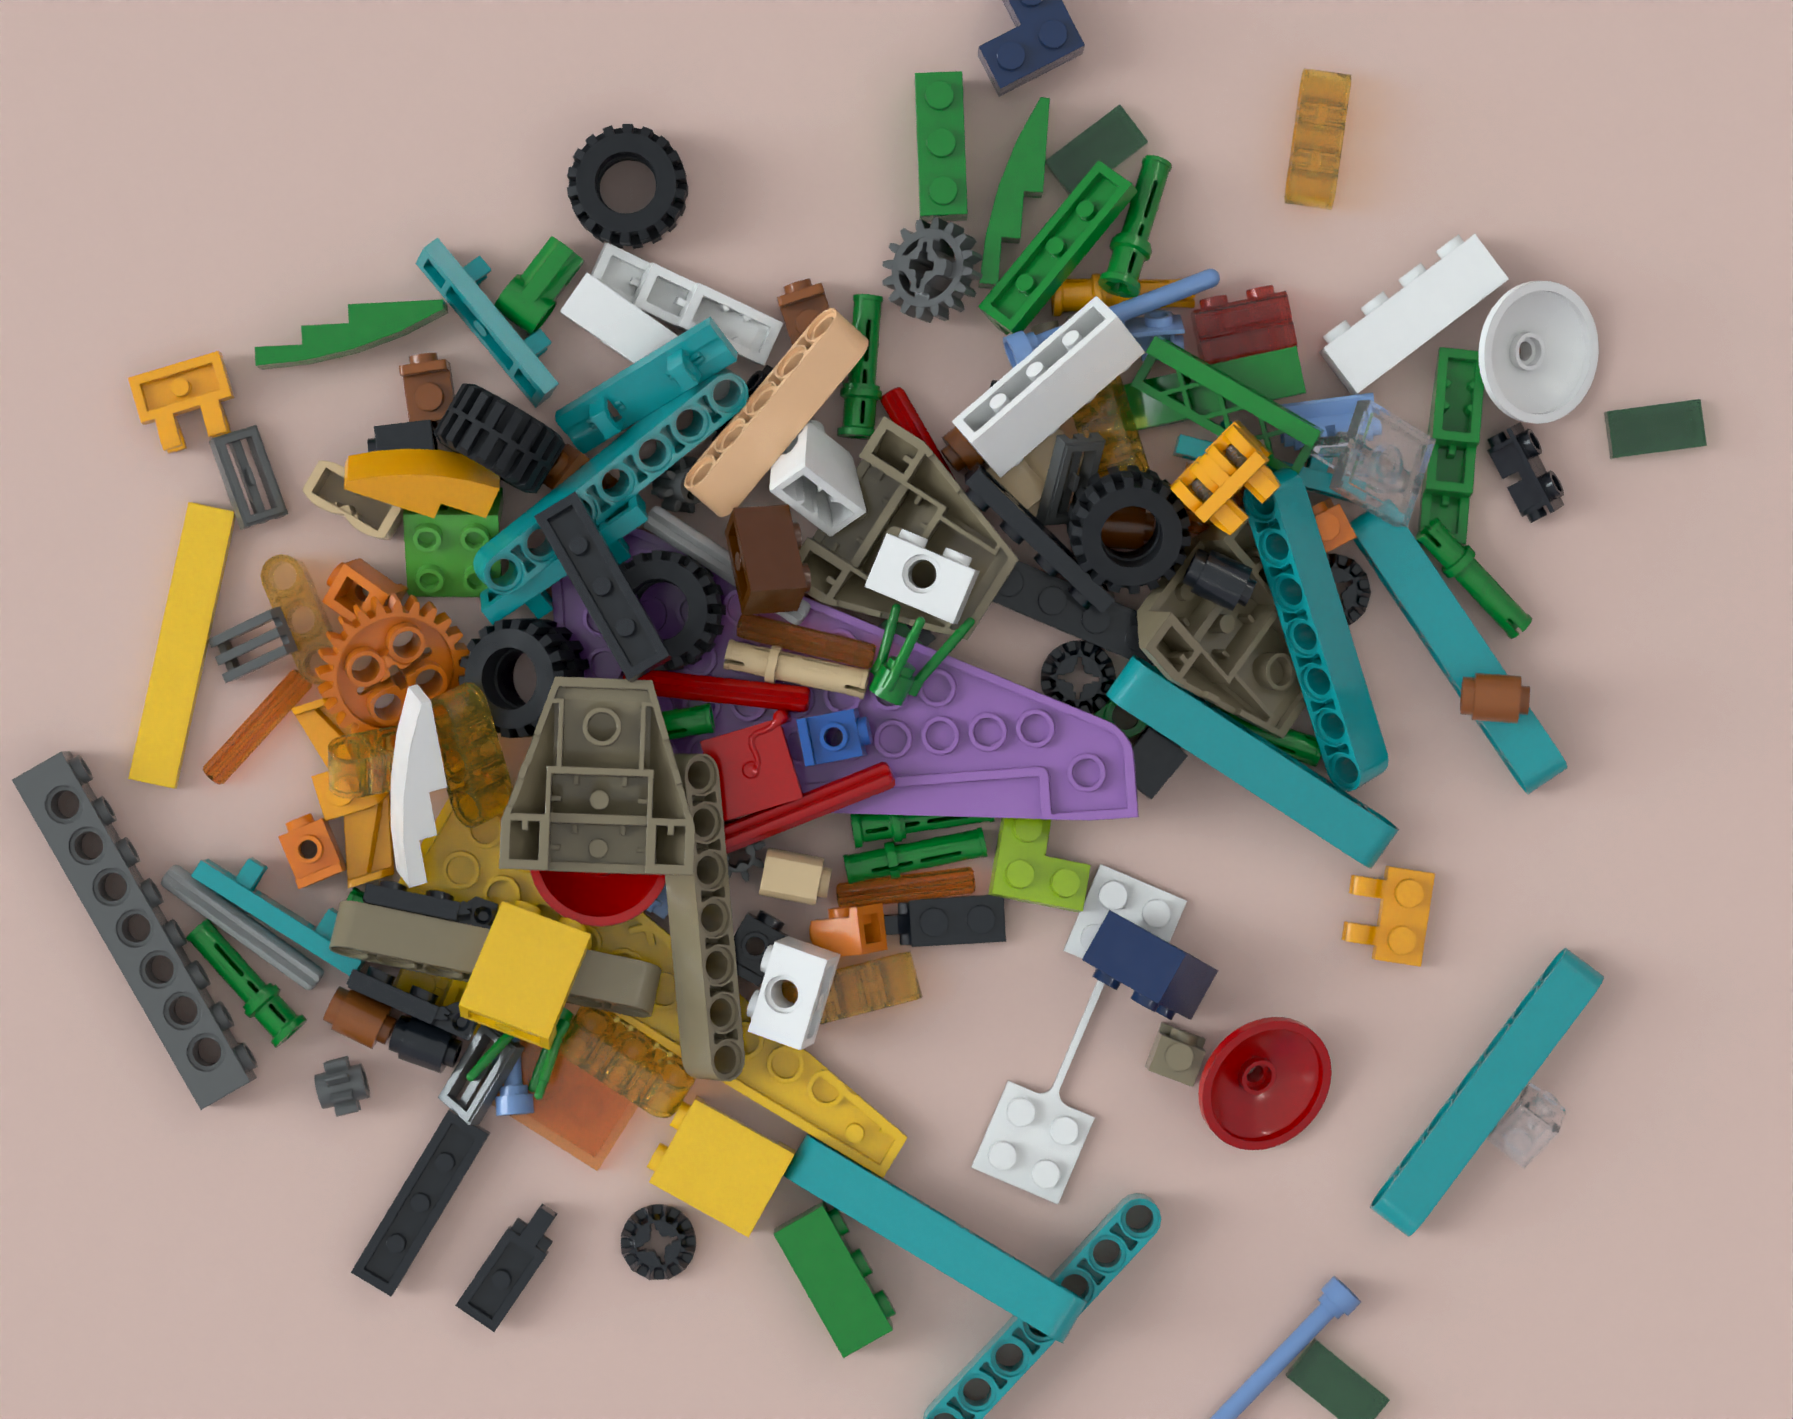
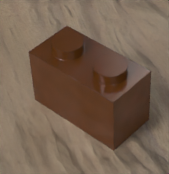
M789 504L733 508L724 533L742 615L798 611L805 592L810 591L811 574L808 564H802L799 553L802 545L801 528L798 522L792 521Z

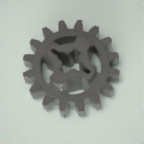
M937 217L933 218L931 224L921 219L916 220L915 233L903 228L900 231L904 240L901 245L890 243L889 245L890 250L895 253L894 259L883 261L882 265L892 270V275L882 281L884 286L894 290L888 299L890 302L901 306L900 312L910 317H916L928 323H931L933 317L943 321L949 320V308L962 312L965 310L961 301L963 296L975 297L977 294L970 287L972 280H980L983 274L973 270V265L983 259L981 254L971 250L977 241L975 238L965 234L964 228L952 222L948 223Z

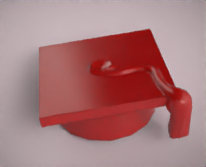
M777 710L773 715V720L700 741L703 754L712 757L718 766L724 821L804 798L782 725L792 720L787 710Z

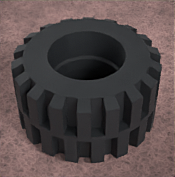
M622 124V128L613 129L611 125L603 128V133L596 137L592 134L585 140L587 144L583 149L578 148L575 152L573 166L569 167L567 174L569 179V187H567L568 198L580 223L599 241L603 243L606 241L622 249L623 246H632L633 249L643 248L645 243L652 241L654 244L662 240L661 236L667 231L671 232L677 226L676 221L679 216H683L686 208L685 200L688 197L686 173L677 151L671 147L669 141L662 135L659 137L654 134L652 129L644 126L642 129L634 128L633 124ZM633 160L645 164L652 171L656 181L655 195L646 207L637 212L618 213L604 203L600 193V182L605 172L611 166L621 161Z
M467 383L461 385L433 432L444 446L479 463L500 476L502 481L525 493L537 494L566 445L557 432L533 416L478 385Z
M1127 465V471H1120L1118 466L1107 468L1108 475L1100 477L1097 472L1089 478L1091 482L1089 487L1084 488L1081 485L1075 493L1078 500L1075 504L1070 503L1068 509L1070 522H1066L1067 534L1070 539L1069 543L1083 572H1088L1091 580L1099 586L1105 583L1109 591L1120 593L1122 587L1127 588L1129 594H1139L1140 586L1148 585L1151 591L1160 587L1157 582L1158 579L1165 576L1169 581L1176 574L1173 568L1176 563L1183 565L1187 557L1184 551L1185 546H1190L1191 534L1188 530V527L1191 526L1189 516L1182 501L1170 489L1171 484L1166 479H1160L1157 472L1150 469L1142 472L1137 465ZM1136 506L1152 512L1156 520L1155 529L1151 538L1142 547L1133 551L1121 552L1110 549L1103 543L1101 532L1104 523L1117 510Z
M663 550L639 553L632 556L633 560L628 563L622 562L620 567L639 600L650 586L656 583L667 582L679 587L688 603V618L682 630L672 638L662 639L673 658L654 670L684 669V666L694 665L702 660L701 656L704 653L711 652L716 645L714 643L716 636L721 635L724 625H721L722 615H726V605L722 604L720 597L724 594L721 586L714 582L712 572L689 556Z
M538 618L495 621L494 626H485L478 631L480 638L471 639L466 646L471 653L470 656H462L460 667L465 668V676H459V687H466L467 692L466 695L462 696L465 707L473 706L474 711L470 716L476 723L486 722L484 727L486 731L492 734L501 733V737L505 738L533 737L554 678H584V670L590 669L588 659H581L579 655L584 650L580 641H570L573 633L566 627H557V622ZM523 653L531 659L537 676L535 691L527 703L520 698L513 682L515 664Z

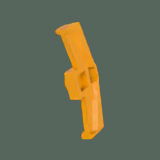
M322 698L293 707L291 710L329 770L311 776L325 821L344 817L347 886L349 889L394 874L389 794L391 792V784L385 765L379 763L363 736L359 739L355 738L350 730L351 724L342 729L335 719L338 713L330 715L324 705L329 698Z

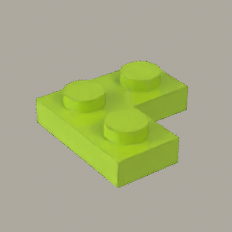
M1001 818L988 895L1079 913L1084 909L1091 865L1046 856L1051 819Z

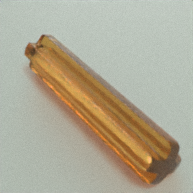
M741 614L737 624L736 635L739 638L771 646H782L784 649L853 666L871 668L876 656V646L872 643L753 614Z
M297 669L291 670L203 766L206 776L218 785L224 784L291 711V708L312 688V682Z
M961 867L900 875V878L896 879L882 877L853 884L843 882L837 884L836 896L839 907H857L874 903L885 905L912 900L972 894L975 892L976 884L973 869L971 867Z

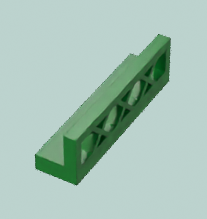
M1098 160L978 306L997 329L1006 335L1026 329L1138 191L1134 185Z
M1160 335L1154 336L1146 350L1148 355L1130 384L1132 387L1217 436H1220L1231 425L1229 413L1243 409L1258 417L1262 434L1255 437L1258 440L1264 439L1266 448L1272 453L1268 457L1270 461L1267 465L1276 470L1290 468L1299 475L1323 434V429ZM1157 359L1176 370L1179 387L1160 391L1145 382ZM1184 375L1196 382L1186 385ZM1205 386L1217 393L1221 410L1205 415L1193 410L1188 389ZM1181 392L1184 404L1169 395ZM1225 399L1231 401L1237 406L1227 408ZM1222 415L1226 428L1210 420V418ZM1266 422L1279 430L1268 432ZM1286 433L1304 444L1292 466L1274 456L1270 437Z

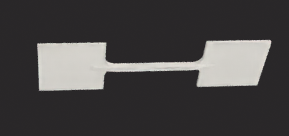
M1100 864L1085 898L1084 909L1082 912H1079L1063 951L1083 958L1109 910L1169 943L1187 900ZM1099 980L1096 982L1052 1088L1047 1092L1037 1093L1011 1081L1007 1082L971 1168L1053 1203H1059L1095 1119L1091 1115L1065 1105L1060 1099L1059 1091L1104 983Z

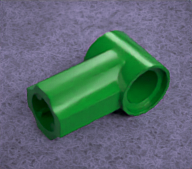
M551 236L523 274H517L509 282L494 306L505 317L531 335L546 322L557 305L555 300L570 283L585 261L561 241Z

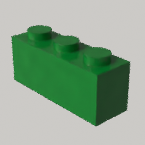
M962 71L915 73L919 219L925 222H932L934 217L944 221H967Z
M822 1201L774 1228L773 1234L842 1357L845 1358L893 1330V1323L890 1318L896 1315V1311L885 1291L882 1289L875 1293L867 1279V1276L872 1274L873 1270L861 1249L858 1248L852 1252L843 1235L849 1233L850 1230L837 1208L829 1211L825 1202Z

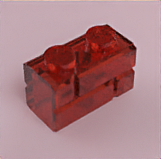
M1273 285L1246 290L1247 299L1228 302L1227 295L1199 300L1201 308L1191 312L1199 358L1211 365L1297 346L1287 292L1275 293Z

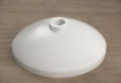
M1552 281L1522 283L1509 290L1496 302L1484 323L1478 352L1480 374L1484 387L1493 403L1503 413L1515 420L1536 424L1556 421L1575 409L1587 394L1597 369L1599 342L1593 317L1584 301L1573 290Z

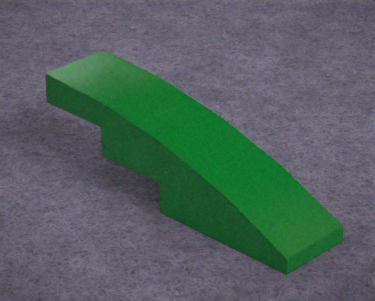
M1040 97L1015 143L999 183L985 236L980 271L983 276L979 280L978 288L993 289L998 283L1001 242L1020 243L1024 197L1042 198L1050 98Z
M443 299L348 304L349 323L301 325V345L255 347V365L264 370L309 365L357 354L406 336L448 314V305Z
M1297 346L1211 364L1273 401L1306 393ZM1176 373L1145 380L1146 383L1160 391L1180 386ZM1184 375L1186 385L1196 382ZM1130 384L1107 389L1117 435L1189 420L1132 387ZM1205 386L1188 389L1193 410L1202 415L1221 410L1217 393ZM1181 392L1169 395L1184 404ZM1225 399L1227 408L1237 406L1231 401Z
M1440 347L1438 349L1426 442L1418 532L1424 525L1430 529L1429 521L1438 517L1449 532L1465 546L1469 502L1473 494L1476 448L1480 442L1484 384L1479 368V351Z

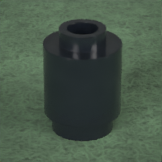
M1198 548L1186 570L1182 583L1192 587V593L1233 611L1237 603L1244 607L1246 606L1257 581L1250 578L1253 568L1213 549L1206 552Z
M401 1015L393 1030L389 1050L398 1053V1059L441 1074L446 1066L454 1068L461 1053L463 1041L456 1039V1035L418 1018Z

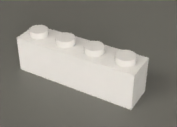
M1458 234L1436 251L1441 260L1427 270L1420 263L1401 277L1398 281L1404 288L1390 298L1384 292H1381L1360 308L1366 315L1352 327L1344 320L1323 336L1328 345L1320 350L1319 353L1351 395L1358 394L1509 280L1476 234L1472 235L1465 242Z
M1095 296L1034 349L1031 354L958 415L952 423L1001 478L1011 468L1017 466L1026 455L1048 436L1054 434L1079 409L1091 402L1117 376L1128 370L1132 363L1142 356L1145 351L1118 316Z

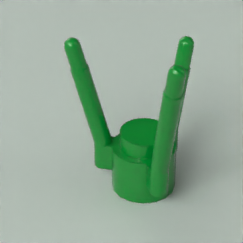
M898 603L893 604L877 659L870 670L875 676L868 687L869 690L883 700L900 706L903 705L908 694L916 697L927 678L975 624L974 618L968 617L918 674L913 676L916 668L908 663L907 660L920 636L925 619L923 617L916 619L898 656H890L888 659L901 611V606Z
M563 1008L556 1025L557 1034L550 1050L542 1048L528 1085V1090L532 1093L535 1092L534 1097L537 1100L542 1099L562 1040L574 1017V1014L566 1008ZM504 1033L467 1073L466 1079L474 1081L514 1037Z

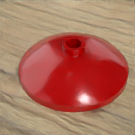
M530 870L539 894L553 910L563 917L592 927L614 926L639 916L656 901L666 884L665 875Z
M1285 1017L1258 1019L1233 1031L1213 1051L1201 1075L1198 1092L1199 1106L1207 1126L1226 1144L1244 1150L1272 1148L1297 1136L1317 1116L1329 1092L1332 1069L1330 1056L1325 1044L1308 1026L1297 1020Z

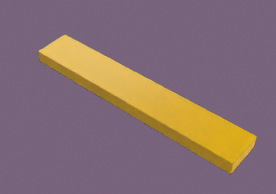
M188 502L128 779L177 789L209 644L208 639H210L236 520L233 511Z

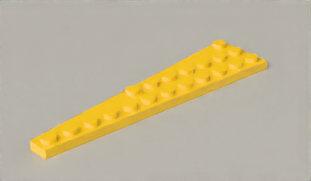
M468 765L435 820L437 835L424 839L420 845L427 883L409 888L402 877L398 883L406 886L407 892L425 895L427 890L442 891L454 897L453 901L460 903L462 901L468 902L477 896L498 904V909L502 901L512 905L517 900L524 901L538 907L542 911L541 915L555 921H559L560 917H563L553 910L539 894L530 870L499 869L501 818L510 798L472 765ZM645 912L630 921L614 926L592 927L584 925L587 928L585 932L592 935L591 950L649 962L661 968L662 971L651 1017L642 1018L609 1011L604 1012L682 1058L670 934ZM739 993L745 1064L741 1074L736 1079L721 1082L884 1178L905 1143L907 1135L806 1049L798 1050L748 1032L752 1019L747 1016L749 1001Z

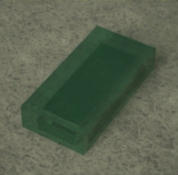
M1119 104L1045 160V165L1069 196L1098 160L1114 170L1146 146L1148 140Z
M1701 399L1604 412L1610 459L1707 446Z
M1316 1338L1313 1339L1285 1374L1287 1378L1338 1419H1375L1390 1401L1384 1393Z

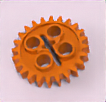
M391 593L388 606H382L376 596H373L371 598L370 611L365 612L358 604H355L353 608L356 619L351 622L342 616L337 618L344 630L340 634L331 631L326 632L325 635L332 643L333 648L318 650L321 659L328 664L316 667L315 672L320 679L325 680V682L317 686L322 698H329L324 705L330 715L338 713L335 719L342 729L351 724L350 730L357 739L368 730V737L374 745H377L382 735L386 734L391 745L395 746L396 732L408 686L416 685L418 675L428 669L435 670L433 678L427 683L418 685L431 700L434 719L436 718L446 724L449 722L443 710L446 706L452 708L461 707V704L453 694L455 691H466V687H459V676L465 675V668L460 667L462 656H467L470 654V651L465 643L458 642L463 637V634L457 626L450 627L452 620L445 611L436 616L437 608L431 601H428L420 609L419 601L415 595H410L405 605L402 606L397 595ZM405 631L413 632L411 640L406 645L393 646L396 636ZM425 648H430L428 653H423ZM359 657H372L370 664L365 669L360 671L352 670L354 661ZM396 664L399 671L391 676L388 669ZM359 687H365L363 689V692H357V689ZM394 694V699L387 707H374L377 699L382 695Z

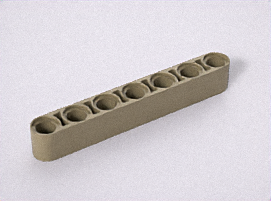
M674 753L695 825L693 875H665L682 1063L687 1074L693 1078L732 1081L743 1070L745 1051L719 770L714 759L707 754Z
M341 901L329 949L336 954L353 959L468 982L490 929L357 901ZM587 950L566 1003L633 1017H651L662 970L657 965L649 962Z

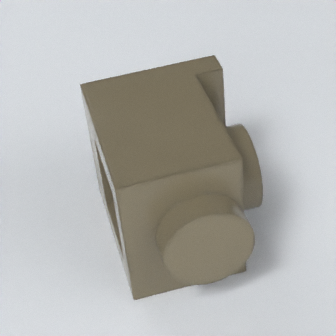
M1161 1022L1145 1067L1148 1071L1193 1087L1206 1051L1203 1049L1206 1039Z

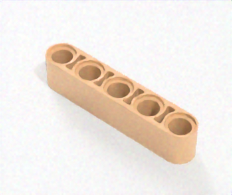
M829 308L820 313L749 397L741 411L730 420L692 466L684 480L685 488L718 517H725L732 513L733 508H737L862 358L867 350L869 340L835 308Z

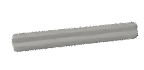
M654 506L650 510L648 521L643 523L645 529L690 558L698 561L699 564L736 587L728 550L662 507ZM802 599L798 611L779 612L776 614L793 625H800L808 615L811 606Z
M173 865L169 868L161 881V885L304 989L312 990L318 984L324 974L320 966L220 894L191 877L192 874L181 866Z

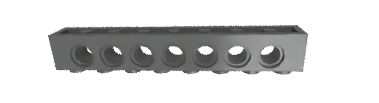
M61 751L12 779L200 1110L256 1079L257 1077L253 1069L258 1067L257 1062L249 1047L244 1042L238 1045L229 1028L234 1026V1022L221 1001L215 1004L205 988L211 985L204 968L197 960L191 963L182 946L187 944V940L181 928L174 919L167 921L158 906L164 901L157 886L150 878L144 881L135 864L140 862V858L134 846L127 837L120 839L112 823L117 819L110 804L103 796L97 799L88 782L93 780V776L89 767L80 755L73 757L70 751ZM65 791L73 792L79 800L78 812L71 818L64 816L58 807V800ZM89 832L98 834L103 842L102 852L95 859L85 855L82 850V839ZM112 873L121 875L126 881V892L119 900L111 898L105 890L106 879ZM135 914L144 916L150 924V933L143 941L132 937L128 929L129 921ZM158 955L166 956L173 963L174 972L169 981L157 979L152 972L153 960ZM182 996L189 997L196 1003L197 1016L192 1022H184L176 1014L175 1005ZM203 1038H212L220 1045L221 1056L216 1063H208L201 1058L199 1044Z

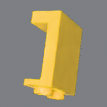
M517 900L512 905L502 901L460 1000V1015L468 1020L550 1050L557 1034L556 1025L587 950H591L592 935L585 932L587 928L583 924L570 918L560 917L559 921H555L542 916V911L530 903Z
M696 1096L692 1105L683 1101L669 1125L677 1130L670 1145L666 1146L660 1142L647 1165V1168L654 1171L649 1183L749 1238L794 1157L796 1150L781 1141L777 1143L708 1105L699 1096Z

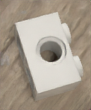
M901 529L898 537L886 533L864 587L952 624H958L980 572L969 567L972 558L947 547L943 555L925 548L928 539ZM927 560L936 569V579L931 586L922 589L914 583L912 571L917 563Z
M790 936L774 941V945L770 944L764 952L760 965V971L765 973L761 988L754 991L748 1004L747 1016L752 1018L748 1032L798 1050L814 1044L841 954ZM784 980L793 982L797 987L798 999L796 1003H792L784 997L782 993Z

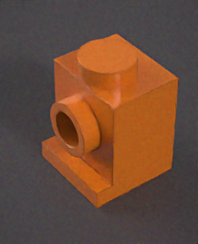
M1328 498L1312 506L1326 553L1357 537L1340 503L1334 506L1331 498Z
M358 558L346 563L341 562L336 566L327 580V586L330 589L322 602L352 622L356 619L353 605L358 604L365 612L370 611L371 598L376 596L382 606H388L391 593H395L401 602L408 588L402 583H394L364 560ZM363 588L370 592L367 597L363 593Z
M312 813L285 823L288 833L278 836L296 878L295 882L298 889L308 887L347 870V865L328 821H325L324 818L315 821ZM306 840L313 841L317 846V853L313 858H306L301 853V846Z
M882 903L857 907L828 909L829 918L810 921L809 936L812 944L841 954L840 957L888 950Z

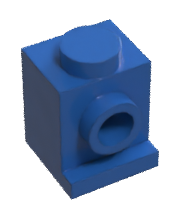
M858 708L796 720L805 767L866 756V745L872 744L869 720L867 716L860 717ZM833 727L840 729L843 734V740L838 746L830 745L826 738L827 732Z

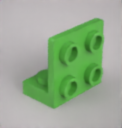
M500 487L486 518L443 504L440 505L435 518L404 509L403 525L407 592L409 596L480 597V593L488 588L477 577L473 561L479 549L500 533L503 487ZM501 559L492 565L490 570L491 578L502 576Z

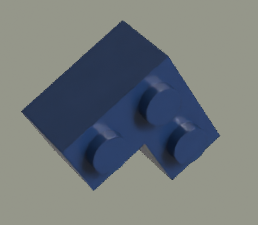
M1002 0L1016 28L980 45L978 48V57L1000 97L1082 55L1085 44L1062 0Z
M1109 910L1082 958L1084 962L1096 968L1092 977L1115 990L1123 983L1134 990L1130 999L1170 1020L1173 1019L1175 1013L1191 1020L1219 971Z

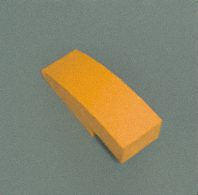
M429 449L380 450L348 456L345 462L344 489L431 518H435L441 504L486 518L499 492L500 476L461 453Z

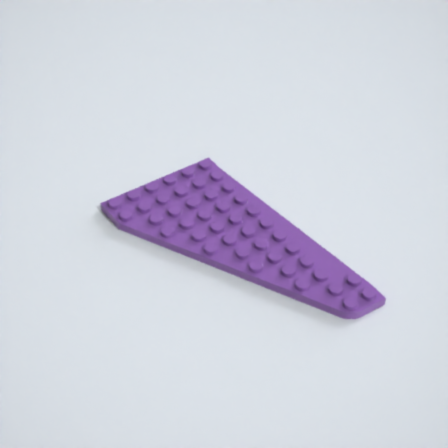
M639 528L634 529L623 537L630 546L629 553L631 554V558L626 560V563L633 560L632 556L639 553H651L652 550L676 552L687 556L658 536ZM712 572L714 582L721 586L724 594L720 596L721 602L726 605V615H722L721 625H724L722 634L716 636L714 640L715 647L711 652L704 653L701 656L702 660L694 665L684 666V669L664 671L765 682V677L723 669L724 661L727 660L724 658L730 639L770 649L772 645L782 646V651L871 670L877 659L885 629L805 596L803 600L807 601L811 608L800 625H793L776 613L742 615L736 587ZM566 575L551 586L554 608L553 616L554 621L557 622V627H566L573 633L570 641H580L584 650L579 655L581 659H588L590 669L584 670V678L623 679L624 673L570 578ZM661 582L650 586L643 593L640 602L661 638L669 639L676 636L682 630L688 618V603L682 590L671 583ZM898 634L894 635L888 659L890 656H898L906 640L905 637ZM916 642L907 660L908 663L916 668L913 676L918 674L937 650ZM949 655L923 683L917 696L914 697L908 694L901 706L885 701L869 690L868 687L875 676L870 672L869 678H867L869 681L864 699L808 687L811 693L808 711H788L792 720L782 725L803 793L880 762H886L890 766L895 778V786L893 788L831 813L1087 821L1139 817L1134 750L1130 740L1118 726L1108 720ZM775 680L777 684L803 686L787 681ZM657 696L661 712L689 708L710 703L712 706L715 733L672 739L670 743L673 753L703 754L700 741L773 720V715L777 711V709ZM858 708L860 717L867 716L872 733V744L866 745V756L805 767L797 719ZM833 727L827 732L826 738L828 743L832 746H838L842 742L843 734L840 729Z

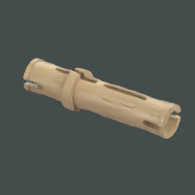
M730 639L724 658L727 660L724 661L723 669L726 670L730 669L765 677V682L775 683V680L787 681L859 697V699H864L869 681L867 678L870 675V669L852 667L782 651V646L772 645L770 649L738 642Z

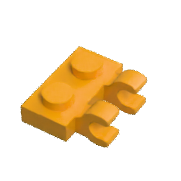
M215 351L128 378L140 422L143 425L156 423L162 448L164 451L167 450L168 454L187 449L181 427L176 418L177 415L201 408L209 437L215 438L231 433L230 425L221 402L234 399L235 397L221 352Z
M1386 866L1384 880L1351 875L1348 893L1380 898L1381 900L1377 926L1344 921L1341 940L1373 945L1371 959L1421 967L1435 873Z

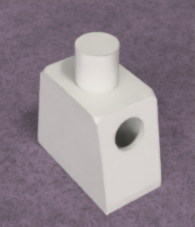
M810 420L772 465L769 487L771 493L786 504H789L791 508L831 537L866 513V507L852 455L825 434L822 423Z

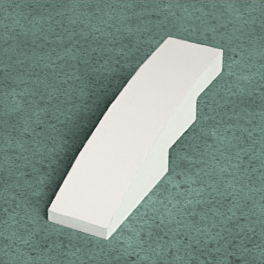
M604 243L590 274L646 314L685 332L711 316L736 349L739 356L762 366L765 365L783 325V322L701 283H695L655 263L645 261L610 243Z
M589 273L584 275L560 310L563 315L633 364L678 337ZM723 380L715 386L713 391L714 400H720L728 394L730 389L729 380Z
M418 684L408 686L396 732L391 771V833L396 870L408 887L411 888L427 883L419 840L437 835L429 792L447 788L431 700Z

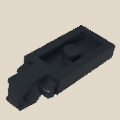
M380 881L379 886L366 884L363 902L367 904L487 929L491 928L498 912V904L477 896L468 902L462 901L460 903L453 901L454 897L442 891L427 890L426 894L422 895L407 892L406 886L392 881Z
M971 895L909 899V902L898 903V914L884 915L886 935L899 934L900 945L922 947L1006 942L1004 898Z
M369 966L366 974L355 969L352 970L346 983L348 988L465 1040H470L477 1023L461 1017L459 1001L448 1006L439 1007L435 1005L439 997L438 995L415 985H412L409 993L392 986L396 978L395 976L375 967Z
M542 1203L528 1224L517 1218L513 1226L508 1227L455 1306L495 1332L549 1253L547 1250L553 1241L546 1237L544 1233L558 1213Z

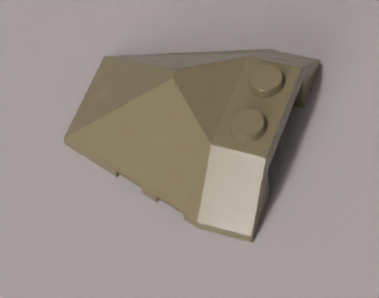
M884 416L858 456L862 460L856 468L866 513L831 537L818 528L813 538H806L799 550L802 564H808L811 574V588L809 592L805 593L827 605L887 620L889 619L892 605L898 603L901 606L898 618L899 623L913 626L918 617H923L925 624L922 629L949 636L968 617H972L975 620V624L963 638L968 640L1018 563L1019 558L978 507L968 498L965 491L929 446ZM901 529L928 539L925 548L943 555L947 547L972 558L969 567L980 572L958 624H952L864 587L886 533L898 537ZM927 560L917 563L912 571V579L919 588L923 589L931 586L936 579V569Z
M1244 505L1240 508L1246 513ZM1247 519L1231 536L1213 524L1191 538L1190 546H1185L1184 549L1187 557L1183 565L1175 564L1173 568L1176 574L1169 581L1165 576L1161 577L1158 581L1160 587L1153 589L1137 610L1139 648L1169 681L1268 734L1283 739L1306 707V703L1250 523ZM1198 548L1206 552L1213 549L1253 568L1250 578L1256 580L1257 583L1245 607L1237 603L1234 610L1230 611L1192 593V587L1182 583L1186 570Z
M555 677L526 757L517 776L512 794L501 818L499 869L642 875H693L695 825L653 681L635 680L631 683L627 679Z

